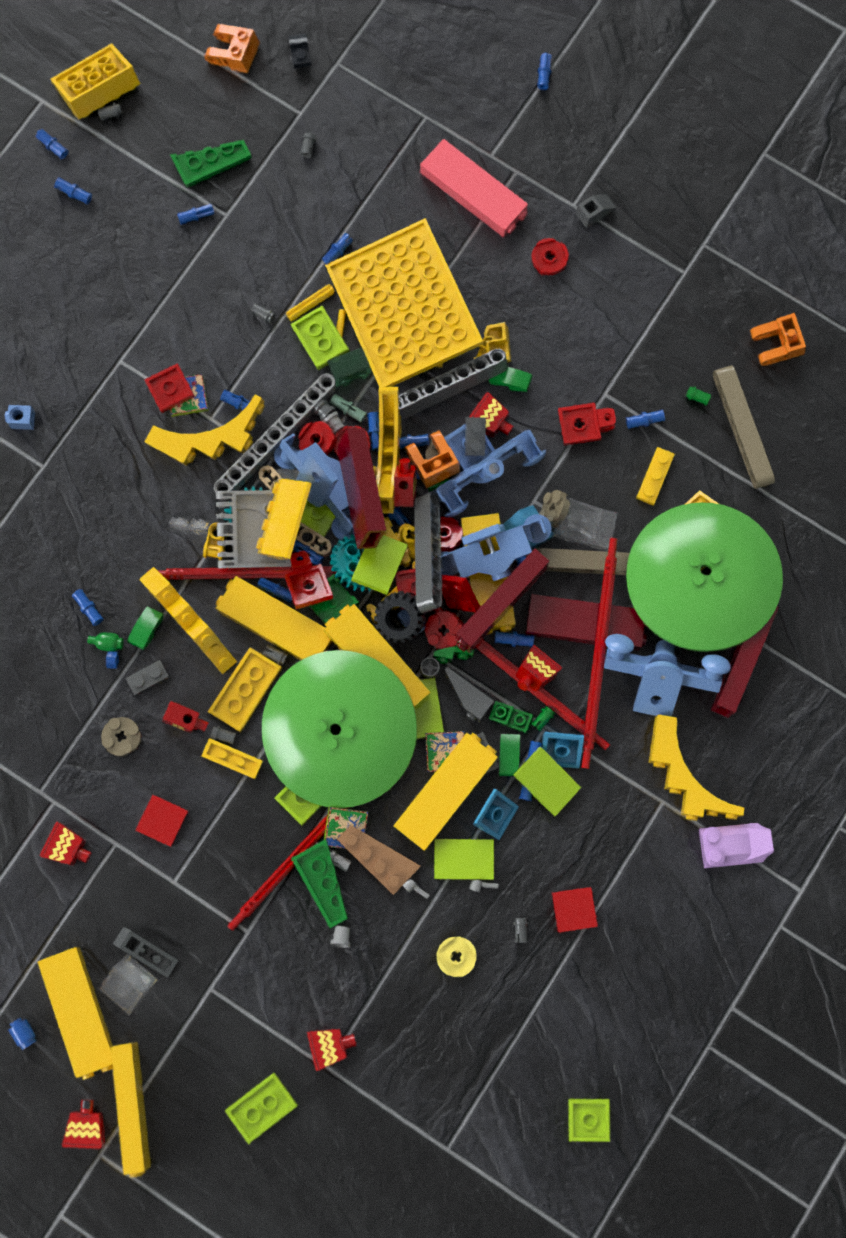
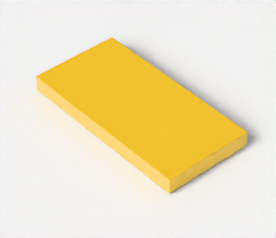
M250 647L208 710V713L241 733L281 672L282 667Z

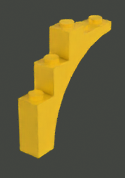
M379 387V450L376 483L383 513L393 514L395 507L394 475L400 460L399 443L402 433L398 387Z
M254 395L248 406L237 417L225 425L207 432L180 434L166 431L153 425L144 442L186 466L194 460L196 450L216 460L217 457L222 455L225 448L223 447L224 444L244 454L253 445V437L248 434V431H252L256 423L254 420L258 414L260 415L263 412L265 401L261 397Z
M154 567L139 579L222 674L237 662L210 627Z
M657 715L654 720L649 763H653V766L657 768L668 766L665 789L670 790L669 793L672 794L684 792L681 815L686 816L687 820L692 821L702 818L704 811L709 816L724 814L726 815L725 818L733 820L743 816L744 807L729 804L715 797L704 789L692 776L684 763L679 749L677 718Z

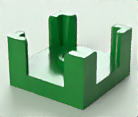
M335 574L327 579L333 599L309 606L324 624L332 617L337 619L341 615L340 611L346 605L351 607L355 604L357 608L360 607L359 601L346 591L341 585L340 580L335 578Z

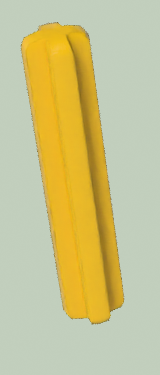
M330 284L326 285L287 311V318L290 321H294L335 293L334 288Z

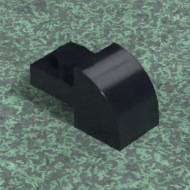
M306 33L288 36L293 67L311 66Z

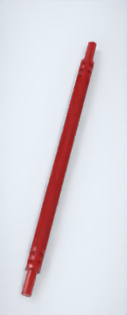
M610 538L608 556L605 558L584 728V751L581 768L585 769L590 767L591 751L594 750L606 653L605 640L608 636L617 558L615 557L617 538Z
M322 566L326 578L337 572L331 571L333 566ZM291 567L166 568V570H157L166 580L234 579L236 576L241 579L285 578L284 574L292 572Z
M439 607V608L434 609V610H432V611H434L435 613H437V612H439V611H448V610H443L441 607ZM482 639L475 648L519 682L520 679L515 675L519 668ZM531 688L527 689L584 735L585 721L544 688L537 692ZM597 733L595 734V743L606 750L610 744Z
M328 814L256 893L250 897L244 906L239 909L238 915L227 925L232 931L255 911L262 901L295 867L291 858L314 846L325 834Z

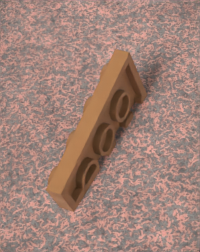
M352 825L337 838L393 895L421 867Z

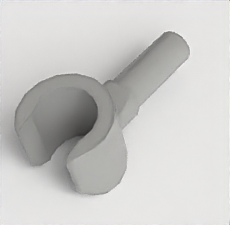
M408 879L403 884V887L409 893L414 889L426 899L430 896L411 879Z
M473 880L469 889L480 892L481 887L498 889V884Z

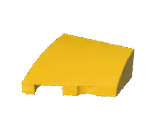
M506 323L487 325L484 331V338L482 339L484 344L479 346L480 349L477 357L494 349H502L506 354L507 363L511 362L509 332Z

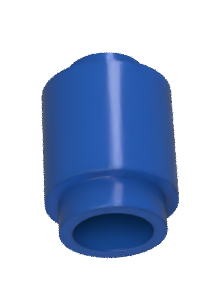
M19 1018L10 1024L12 1028L8 1031L16 1045L20 1046L22 1050L36 1042L34 1038L36 1035L27 1019L22 1021Z

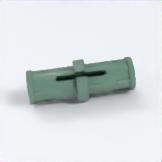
M334 394L330 400V405L343 411L344 415H349L360 423L365 420L367 412L354 406L353 402H348L337 394Z

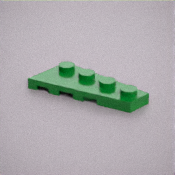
M244 140L221 144L220 147L215 148L206 147L204 150L195 152L193 150L186 151V154L170 155L186 188L252 158Z
M326 838L291 859L329 928H332L346 920L348 915Z

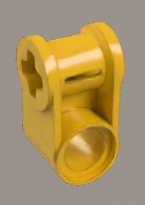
M213 523L208 530L207 540L203 549V558L213 557L223 560L224 557H218V553L225 552V546L217 545V541H227V537H215L213 533L217 530V523Z
M405 523L399 527L398 534L403 543L408 544L407 549L412 555L411 559L415 561V527Z

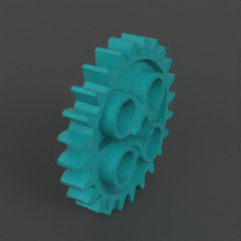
M351 534L349 539L344 536L343 540H338L337 545L334 546L330 555V564L333 565L331 571H337L335 578L341 577L340 583L347 582V588L353 585L354 591H356L357 587H360L361 592H363L365 586L351 581L354 572L350 569L355 571L364 549H361V552L360 549H357L355 536Z

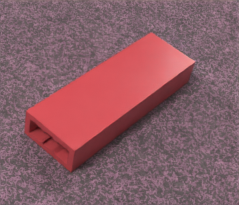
M445 139L420 164V173L503 238L507 233L511 234L516 228L515 224L519 220L522 221L528 214V204Z

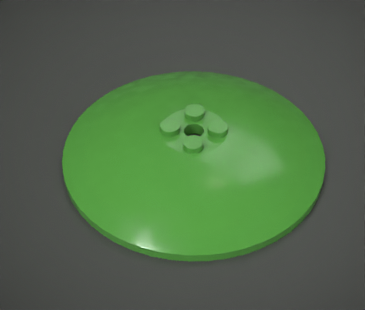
M701 502L672 508L647 524L631 548L627 563L626 581L629 597L636 613L652 632L675 646L688 650L708 652L737 646L756 635L766 625L773 615L781 596L783 572L780 557L774 543L757 522L731 507ZM708 567L711 570V574L703 575L700 569Z
M345 650L325 651L299 661L289 668L274 685L263 712V746L273 771L293 793L311 803L325 807H354L383 795L398 782L406 771L416 746V712L404 684L383 663L358 652ZM333 724L340 725L341 732L339 735H334L331 732Z

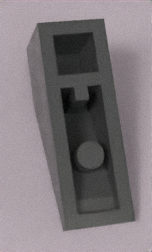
M446 667L445 675L463 710L466 712L465 716L473 722L475 720L480 722L494 701L449 667Z
M123 927L113 943L121 950L167 978L179 961Z

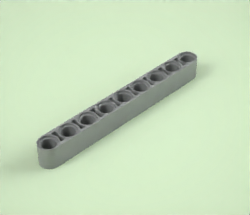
M331 374L321 375L214 484L215 493L221 487H227V491H238L274 454L281 441L295 433L314 414L312 410L316 404L322 399L327 400L335 392L334 377ZM325 382L332 384L330 387L322 386ZM312 395L319 396L317 400L310 399ZM299 408L306 409L302 414L297 412ZM287 421L293 422L290 427L284 426V423ZM274 434L280 435V438L277 440L271 439ZM261 447L267 448L265 453L258 452ZM249 460L254 461L252 466L248 467L245 465ZM234 474H241L238 480L232 479Z

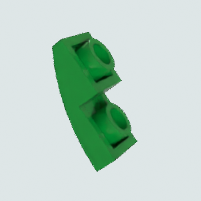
M508 367L505 372L490 378L489 382L491 385L508 386L511 391L527 392L532 375Z
M147 606L133 627L127 642L145 650L154 638V631L164 619V614Z
M457 646L443 648L435 651L433 658L437 659L438 663L441 664L452 662L453 655H456L458 659L468 660V658L473 657L474 649L469 654L467 651H461Z
M495 701L489 720L528 734L534 716L533 714L515 709L513 706Z
M501 734L499 776H513L519 769L520 735Z

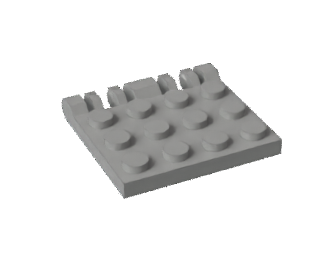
M272 490L216 491V499H231V502H216V507H231L232 514H217V519H232V523H217V537L232 536V540L217 541V545H232L233 552L218 553V557H233V560H219L218 568L291 567L290 559L277 560L258 554V549L256 548L259 537L262 538L264 530H261L263 521L269 515V512H267L268 503L270 500L273 501L274 493H272Z

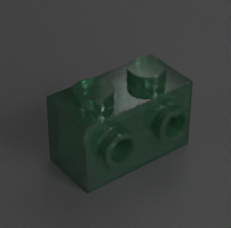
M362 347L327 361L336 386H346L351 381L364 379L371 373L370 364Z

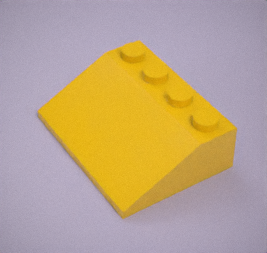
M112 44L51 78L52 83L78 120L87 117L91 112L104 107L105 104L118 99L122 94L140 85L132 65Z
M280 479L278 483H274L272 493H274L273 501L270 500L267 506L269 515L263 521L261 530H264L262 538L259 537L256 545L258 554L277 560L290 559L312 483Z

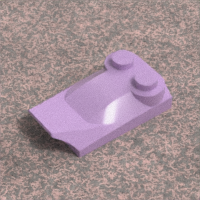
M758 823L699 829L704 868L761 863L774 852L771 830Z

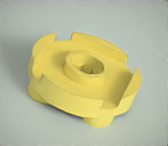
M450 937L441 943L437 951V963L445 974L452 977H462L474 968L476 950L469 940L462 937ZM453 951L462 954L460 962L451 960Z

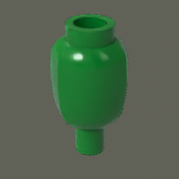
M104 632L96 637L88 636L87 643L95 644L98 649L103 651H117L118 649L122 650L124 639L115 633Z

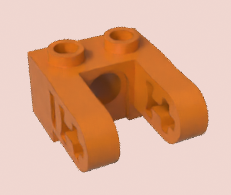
M218 24L214 36L220 41L231 43L229 49L209 47L204 58L211 64L230 67L231 70L248 73L260 44L254 30Z
M795 313L777 318L775 321L756 326L750 330L753 341L778 335L782 344L781 347L765 351L758 356L761 366H767L805 354L806 345Z
M439 430L430 434L439 455L429 460L423 459L415 443L405 446L407 455L412 464L416 466V471L426 488L460 472L459 461Z

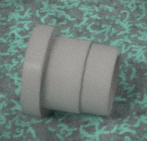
M337 411L331 413L322 421L333 429L334 434L344 427Z
M336 926L330 945L350 948V928Z

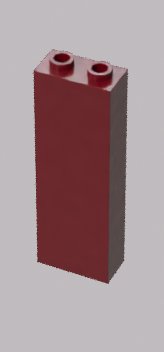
M351 427L346 429L337 446V452L357 549L376 548L387 531L365 428Z
M534 549L456 633V646L461 651H467L470 654L547 570L549 560L538 550Z
M531 594L526 635L595 645L600 603ZM611 605L608 636L612 634L625 635L633 641V650L639 651L646 643V634H643L644 627L647 626L640 619L634 608Z
M778 606L770 620L756 635L737 645L730 662V671L725 674L711 711L727 718L736 713L778 611Z

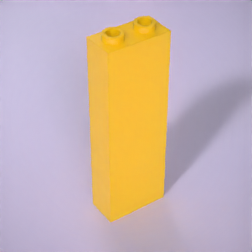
M499 513L461 518L463 537L500 524ZM496 537L490 538L495 552L500 550ZM486 540L479 542L484 556L490 554ZM484 573L468 576L469 584L480 606L487 601L508 576L497 581H493L491 575ZM513 607L488 634H492L495 630L509 632L512 630L511 628L515 627Z
M237 576L234 580L231 579L226 586L227 591L224 596L221 595L216 601V610L220 614L278 648L287 651V653L299 660L327 651L333 642L324 632L325 627Z
M355 604L351 607L346 605L340 611L341 615L337 619L332 617L324 624L326 626L324 632L340 650L365 654L392 670L406 687L414 706L431 693Z
M473 732L471 735L468 733L464 735L394 825L395 828L424 851L498 758L495 755L497 751L489 745L484 747L480 743L481 739Z
M74 947L38 961L76 1078L82 1077L85 1080L95 1076L94 1071L99 1069L102 1070V1073L113 1069L111 1047L113 1045L80 947Z
M138 1042L111 1047L123 1174H130V1178L142 1176L151 1167Z

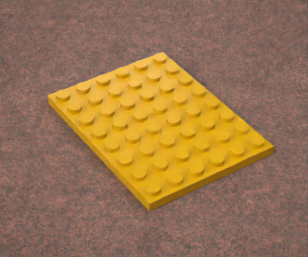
M426 218L325 265L379 387H392L484 344Z

